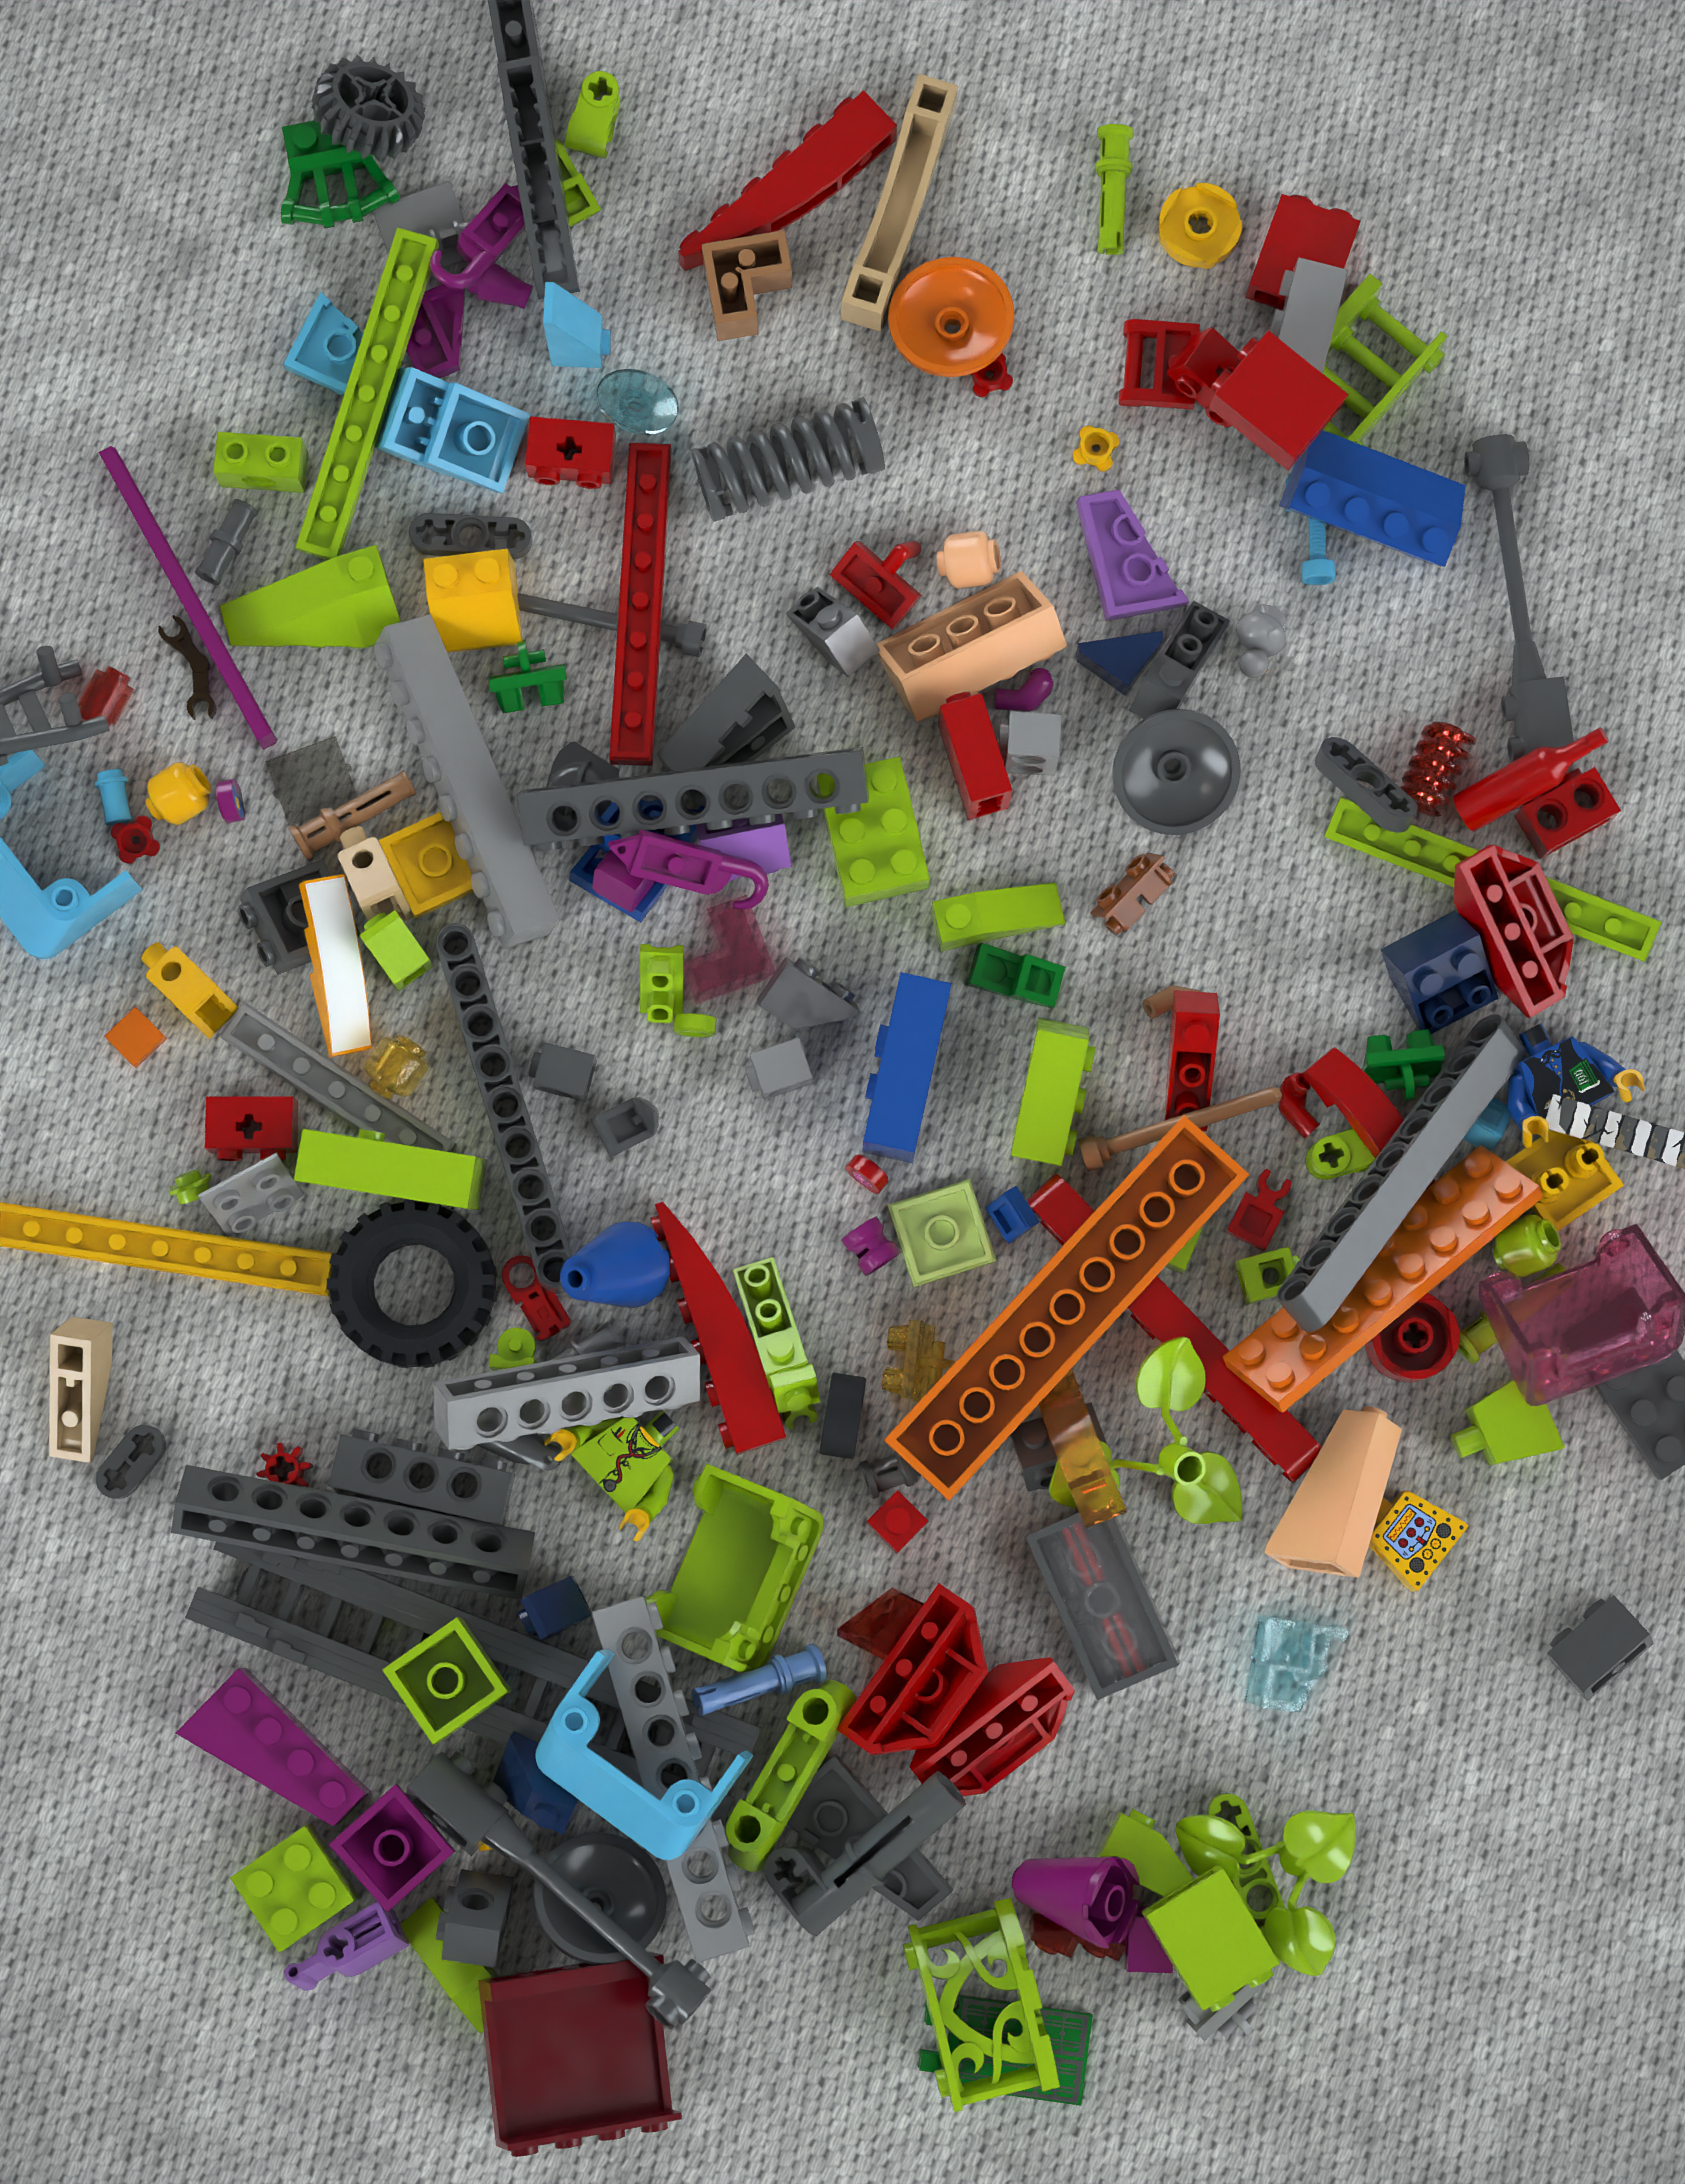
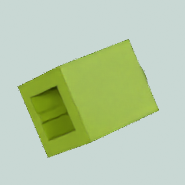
M395 910L388 915L385 912H381L364 925L366 931L359 936L398 991L434 967Z

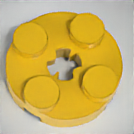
M1196 183L1195 187H1187L1185 189L1181 187L1175 190L1166 199L1160 211L1158 220L1159 242L1170 257L1185 266L1201 267L1204 269L1216 266L1217 263L1225 260L1232 254L1241 235L1242 220H1240V214L1234 198L1221 187L1210 183ZM1199 217L1206 218L1208 220L1206 227L1210 231L1207 233L1201 232V234L1192 231L1193 227L1188 222L1192 218L1195 221H1198Z

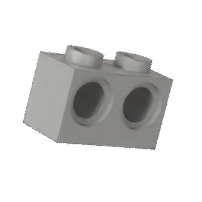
M1010 711L1008 724H1000L997 739L1007 773L1055 776L1060 757L1062 714Z

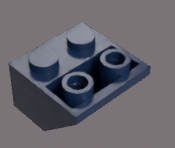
M1456 910L1380 949L1389 978L1419 1030L1428 1029L1430 1034H1433L1499 999L1480 934Z

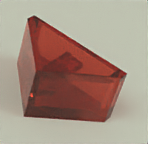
M891 1588L837 1628V1636L885 1660L924 1603Z

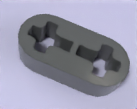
M140 1425L130 1430L96 1473L98 1490L106 1497L112 1499H123L130 1496L163 1457L166 1451V1440L162 1432L150 1425ZM152 1434L155 1437L151 1443L156 1448L154 1453L144 1452L136 1461L131 1459L139 1448V1445L135 1442L136 1438L139 1435L147 1438ZM126 1463L131 1465L123 1477L124 1481L127 1482L124 1489L114 1487L110 1490L108 1485L111 1480L107 1476L110 1470L119 1472Z

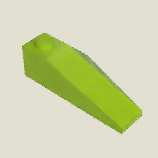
M377 545L333 557L219 606L231 646L368 648L375 646L385 626L401 622Z

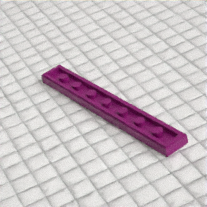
M111 445L98 452L263 750L276 744L277 739L118 451Z

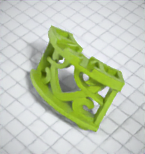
M1011 1897L994 1901L995 1909L920 1928L917 1927L916 1923L908 1925L911 1942L903 1944L905 1958L909 1971L918 1970L942 2069L934 2071L941 2098L949 2096L954 2112L962 2111V2106L1037 2086H1041L1042 2092L1060 2087L1050 2037L1046 2032L1040 2009L1043 2008L1033 1969L1029 1970L1025 1952V1941ZM992 1933L974 1947L968 1940V1938ZM959 1941L966 1954L960 1961L955 1952L949 1949H942L947 1955L948 1961L943 1966H937L931 1961L928 1949ZM987 1956V1962L990 1967H992L993 1962L996 1960L1003 1961L1007 1968L1005 1975L1000 1978L992 1976L985 1969L981 1961ZM973 1969L987 1985L1002 1991L1016 1990L1018 2000L1005 2007L997 2017L993 2027L992 2039L969 2027L953 2012L959 1991ZM932 1977L948 1980L939 2003ZM1009 2019H1016L1022 2026L1021 2035L1015 2037L1008 2032V2044L1002 2043V2031L1005 2022ZM945 2027L963 2042L952 2054ZM984 2055L992 2057L993 2074L991 2077L964 2084L961 2083L958 2071L961 2060L971 2059L975 2064L973 2073L975 2074L983 2065ZM1002 2061L1017 2064H1033L1030 2067L1001 2074Z

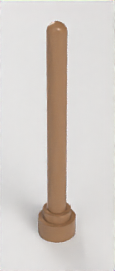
M1269 1087L1184 1115L1200 1128L1276 1104L1281 1100L1282 1093L1277 1087ZM1183 1115L1108 1139H1104V1136L1095 1138L1094 1134L1077 1139L1087 1171L1104 1167L1103 1163L1110 1161L1111 1155L1161 1140Z

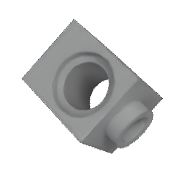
M799 1037L750 1053L752 1065L745 1067V1071L752 1092L761 1090L764 1100L813 1084V1077Z

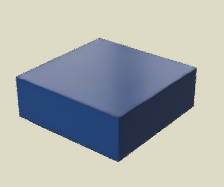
M1017 1185L1004 1192L985 1207L1008 1244L1020 1238L1040 1222Z

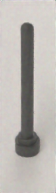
M521 593L517 595L520 611L617 631L618 614ZM689 621L688 624L680 623L679 627L661 623V641L675 643V648L682 649L683 654L695 657L701 656L703 647H700L701 640L705 641L707 624Z

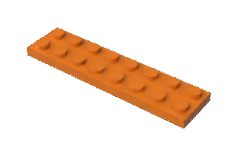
M1480 1145L1423 1192L1340 1307L1324 1326L1313 1332H1306L1284 1308H1281L1223 1356L1226 1367L1283 1413L1543 1197L1540 1186Z

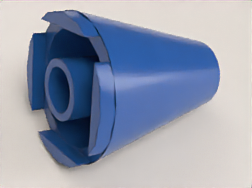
M623 1221L604 1229L566 1260L561 1268L560 1280L565 1292L574 1299L624 1308H637L648 1304L664 1291L670 1275L669 1255L666 1249L662 1250L660 1243L655 1238L659 1236L653 1229L640 1222Z

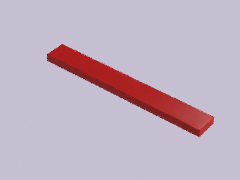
M629 443L609 753L610 765L653 766L671 473V444Z

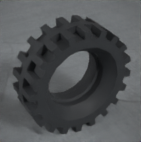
M404 1199L402 1203L390 1204L386 1202L380 1204V1209L369 1215L363 1213L357 1218L359 1222L349 1232L344 1231L339 1238L342 1240V1243L337 1253H332L329 1263L332 1265L330 1278L327 1279V1289L331 1295L332 1304L329 1305L332 1314L336 1316L343 1333L359 1349L383 1363L409 1369V1367L429 1368L445 1360L451 1361L458 1357V1353L469 1345L472 1346L478 1340L477 1336L485 1325L488 1326L492 1318L490 1314L494 1302H497L498 1296L496 1291V1277L498 1275L490 1253L491 1251L478 1231L462 1215L443 1207L441 1204L419 1202L410 1199ZM422 1245L437 1250L447 1259L454 1274V1292L448 1307L439 1317L425 1324L405 1325L393 1321L381 1310L375 1298L374 1279L379 1265L390 1253L404 1246Z

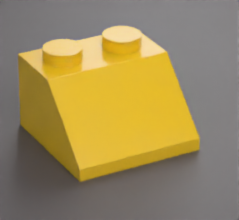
M508 549L423 559L429 611L447 653L517 645V641L523 640L517 596L516 566Z

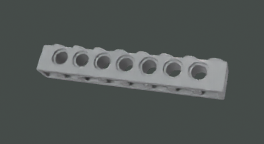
M641 1596L593 1611L592 1615L602 1649H610L615 1653L607 1666L644 1788L661 1800L669 1789L662 1778L663 1770L668 1764L678 1763L686 1769L688 1779L696 1780L713 1791L708 1775L700 1778L695 1760L701 1759L702 1754L695 1732L687 1734L682 1717L689 1715V1710L682 1688L673 1690L669 1673L675 1672L676 1667L669 1645L660 1647L656 1630L663 1628L656 1602L648 1604L646 1597ZM636 1632L644 1635L648 1641V1651L640 1659L628 1657L623 1647L626 1637ZM645 1676L655 1677L661 1684V1694L654 1702H644L637 1695V1684ZM659 1719L670 1722L675 1732L672 1742L665 1746L655 1744L649 1735L652 1723ZM712 1816L684 1854L675 1859L666 1860L696 1964L749 1947L748 1936L755 1934L748 1907L739 1909L734 1893L735 1891L742 1890L735 1864L726 1865L721 1850L722 1847L729 1846L721 1819L713 1821ZM704 1851L713 1858L714 1869L709 1875L697 1876L689 1869L688 1860L694 1852ZM717 1895L724 1899L727 1904V1913L722 1919L710 1920L705 1917L701 1905L706 1897Z

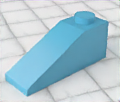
M545 282L543 326L552 366L602 368L603 355L611 354V330L604 329L602 314L556 283Z

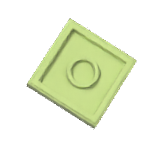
M970 1179L887 1205L914 1288L997 1261Z

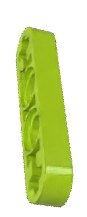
M1230 1793L1218 1794L1212 1798L1208 1804L1207 1815L1216 1816L1215 1814L1221 1811L1220 1803L1223 1801H1227L1229 1806H1238L1239 1813L1234 1816L1236 1827L1241 1830L1246 1826L1249 1834L1244 1835L1245 1842L1249 1843L1255 1852L1263 1850L1245 1802L1237 1795ZM1267 1858L1254 1862L1248 1868H1239L1238 1875L1231 1882L1254 1920L1265 1919L1268 1912L1275 1907L1285 1908ZM1257 1885H1263L1271 1892V1903L1263 1911H1255L1247 1903L1249 1890ZM1265 1924L1259 1926V1929L1267 1941ZM1275 1954V1956H1276V1958L1278 1959V1961H1279V1962L1282 1961V1960L1279 1959L1278 1956Z

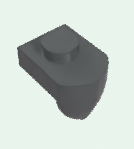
M633 1097L592 1118L591 1121L611 1158L654 1136L659 1127L658 1109L650 1101L641 1097Z

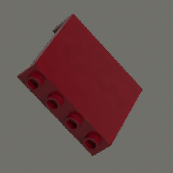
M649 1951L656 1960L664 1964L663 1954ZM630 1960L601 1965L577 1963L478 1980L496 2146L506 2151H511V2156L533 2155L539 2152L538 2146L555 2143V2148L557 2149L577 2147L582 2145L583 2137L598 2135V2140L601 2141L620 2139L625 2137V2130L641 2127V2132L643 2133L663 2131L668 2129V2122L682 2119L681 2112L672 2109L663 2025L650 2014L645 2006L650 2000L648 1996L650 1978Z

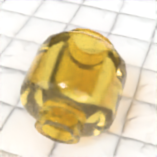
M400 1033L395 1038L383 1037L364 1065L366 1074L373 1079L369 1087L388 1100H391L394 1094L400 1097L411 1096L429 1069V1063L424 1058L427 1051Z

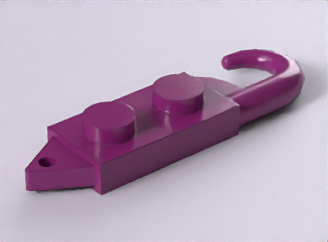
M505 183L461 232L456 245L461 256L469 263L461 273L451 274L445 271L440 265L442 252L436 250L430 259V268L440 283L454 289L468 288L473 285L524 231L525 223L518 185L509 186Z
M642 829L639 830L637 835L608 842L610 849L626 865L629 875L705 895L715 894L722 890L732 874L747 877L754 881L755 890L753 894L745 900H735L733 902L735 909L742 910L755 907L762 902L767 894L768 878L761 866L746 859L723 854L713 848Z

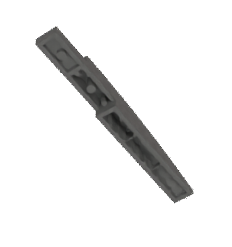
M488 0L498 58L497 67L537 297L539 300L544 299L545 282H554L569 293L580 292L532 0Z

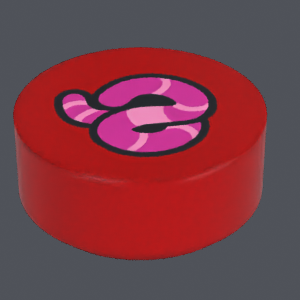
M855 1155L845 1167L852 1178L874 1194H879L889 1182L887 1174L876 1163L863 1155Z

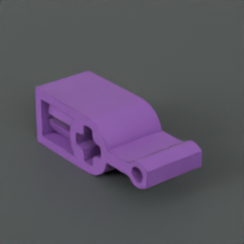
M377 1901L327 1930L318 1941L317 1954L299 1964H289L283 1972L289 1983L304 1991L313 1990L317 1986L318 1981L335 1971L347 1977L357 1976L410 1945L395 1910L391 1909L389 1912H386Z

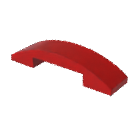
M1334 1047L1303 1071L1302 1074L1327 1108L1332 1105L1338 1107L1376 1159L1404 1119L1374 1081L1351 1059ZM1435 1179L1431 1181L1426 1189L1435 1183Z

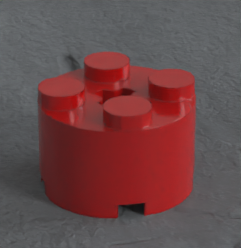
M1427 1293L1366 1343L1365 1349L1371 1363L1382 1375L1398 1382H1419L1441 1372L1454 1357L1460 1340L1458 1322L1449 1308L1436 1297ZM1409 1327H1411L1412 1334L1420 1335V1341L1413 1344V1348L1409 1341L1403 1340V1333L1407 1332Z

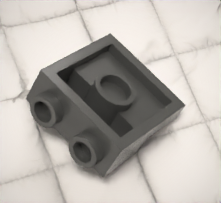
M324 859L250 886L245 890L240 899L242 904L238 906L241 921L247 929H255L261 941L257 943L258 955L266 967L273 965L277 975L312 962L304 929L309 927L299 884L306 880L332 876ZM356 925L357 936L359 938V935L361 933Z

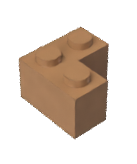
M785 230L702 244L703 265L717 341L758 335V316L754 295L792 288V268Z

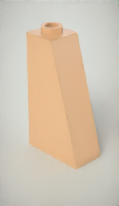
M1363 1406L1362 1411L1343 1409L1268 1541L1265 1554L1290 1569L1360 1577L1402 1432L1400 1427L1387 1419L1388 1414L1385 1411L1370 1406Z

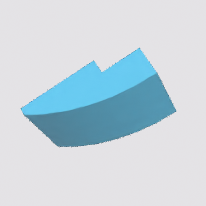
M413 367L401 368L375 449L429 470L498 493H504L530 414L456 382H446Z

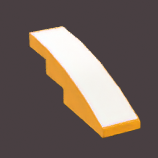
M345 874L303 881L299 884L309 925V927L304 929L314 969V972L309 974L329 1058L372 1049L363 964Z

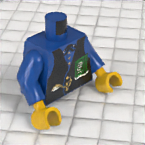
M1541 1023L1519 1034L1530 1057L1519 1062L1513 1070L1514 1073L1509 1078L1506 1107L1516 1125L1522 1131L1523 1145L1529 1148L1532 1147V1134H1539L1544 1138L1545 1142L1549 1141V1124L1546 1121V1116L1553 1094L1588 1105H1594L1615 1093L1613 1087H1618L1619 1096L1622 1101L1629 1102L1632 1100V1097L1627 1087L1637 1086L1641 1091H1645V1086L1640 1072L1634 1069L1626 1070L1609 1055L1587 1042H1578L1572 1036L1553 1045Z

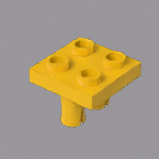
M1553 1130L1549 1131L1548 1142H1545L1544 1138L1540 1137L1532 1143V1147L1524 1148L1505 1161L1540 1186L1543 1197L1531 1209L1540 1218L1548 1219L1552 1222L1557 1232L1624 1186L1604 1158V1152L1598 1144Z

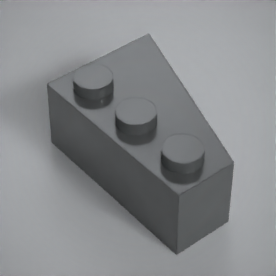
M746 653L660 749L657 755L666 772L754 761L795 728V724L777 685ZM691 789L684 792L696 806L705 800V796L698 790Z

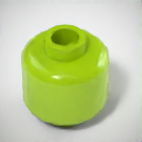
M1527 1214L1513 1221L1495 1237L1496 1245L1493 1246V1256L1500 1268L1507 1269L1516 1277H1527L1550 1267L1556 1262L1558 1251L1561 1249V1240L1552 1222L1534 1214Z

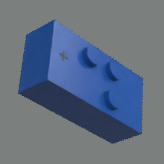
M900 972L889 1026L880 1024L874 1057L881 1058L878 1074L870 1073L865 1098L871 1099L872 1103L863 1139L862 1153L913 1164L952 983Z

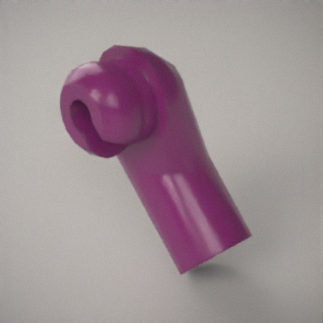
M1045 668L1032 670L1030 678L1018 690L996 688L995 710H1035L1052 692L1054 683L1050 672Z

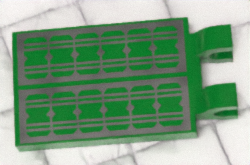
M959 1994L957 2008L953 2009V2012L969 2027L992 2039L993 2027L997 2017L1005 2007L1013 2002ZM926 2003L924 2022L925 2025L932 2026ZM1042 2006L1043 2008L1040 2009L1044 2027L1050 2037L1060 2087L1042 2092L1041 2086L1006 2095L1081 2106L1093 2014ZM1009 2019L1005 2022L1002 2031V2043L1008 2044V2032L1015 2037L1021 2035L1022 2026L1019 2021ZM948 2030L947 2040L952 2054L963 2042ZM920 2049L919 2071L935 2073L934 2071L942 2069L939 2052ZM984 2055L983 2065L975 2074H973L975 2070L974 2062L969 2058L961 2060L958 2067L961 2083L964 2084L991 2077L993 2074L992 2057ZM1002 2061L1001 2074L1030 2067L1033 2064H1017Z

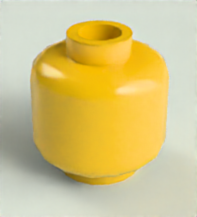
M176 762L149 779L147 785L149 797L145 802L150 813L157 820L165 819L173 825H181L208 807L209 794L212 793V788L207 777L198 766L194 764L189 766L183 762Z

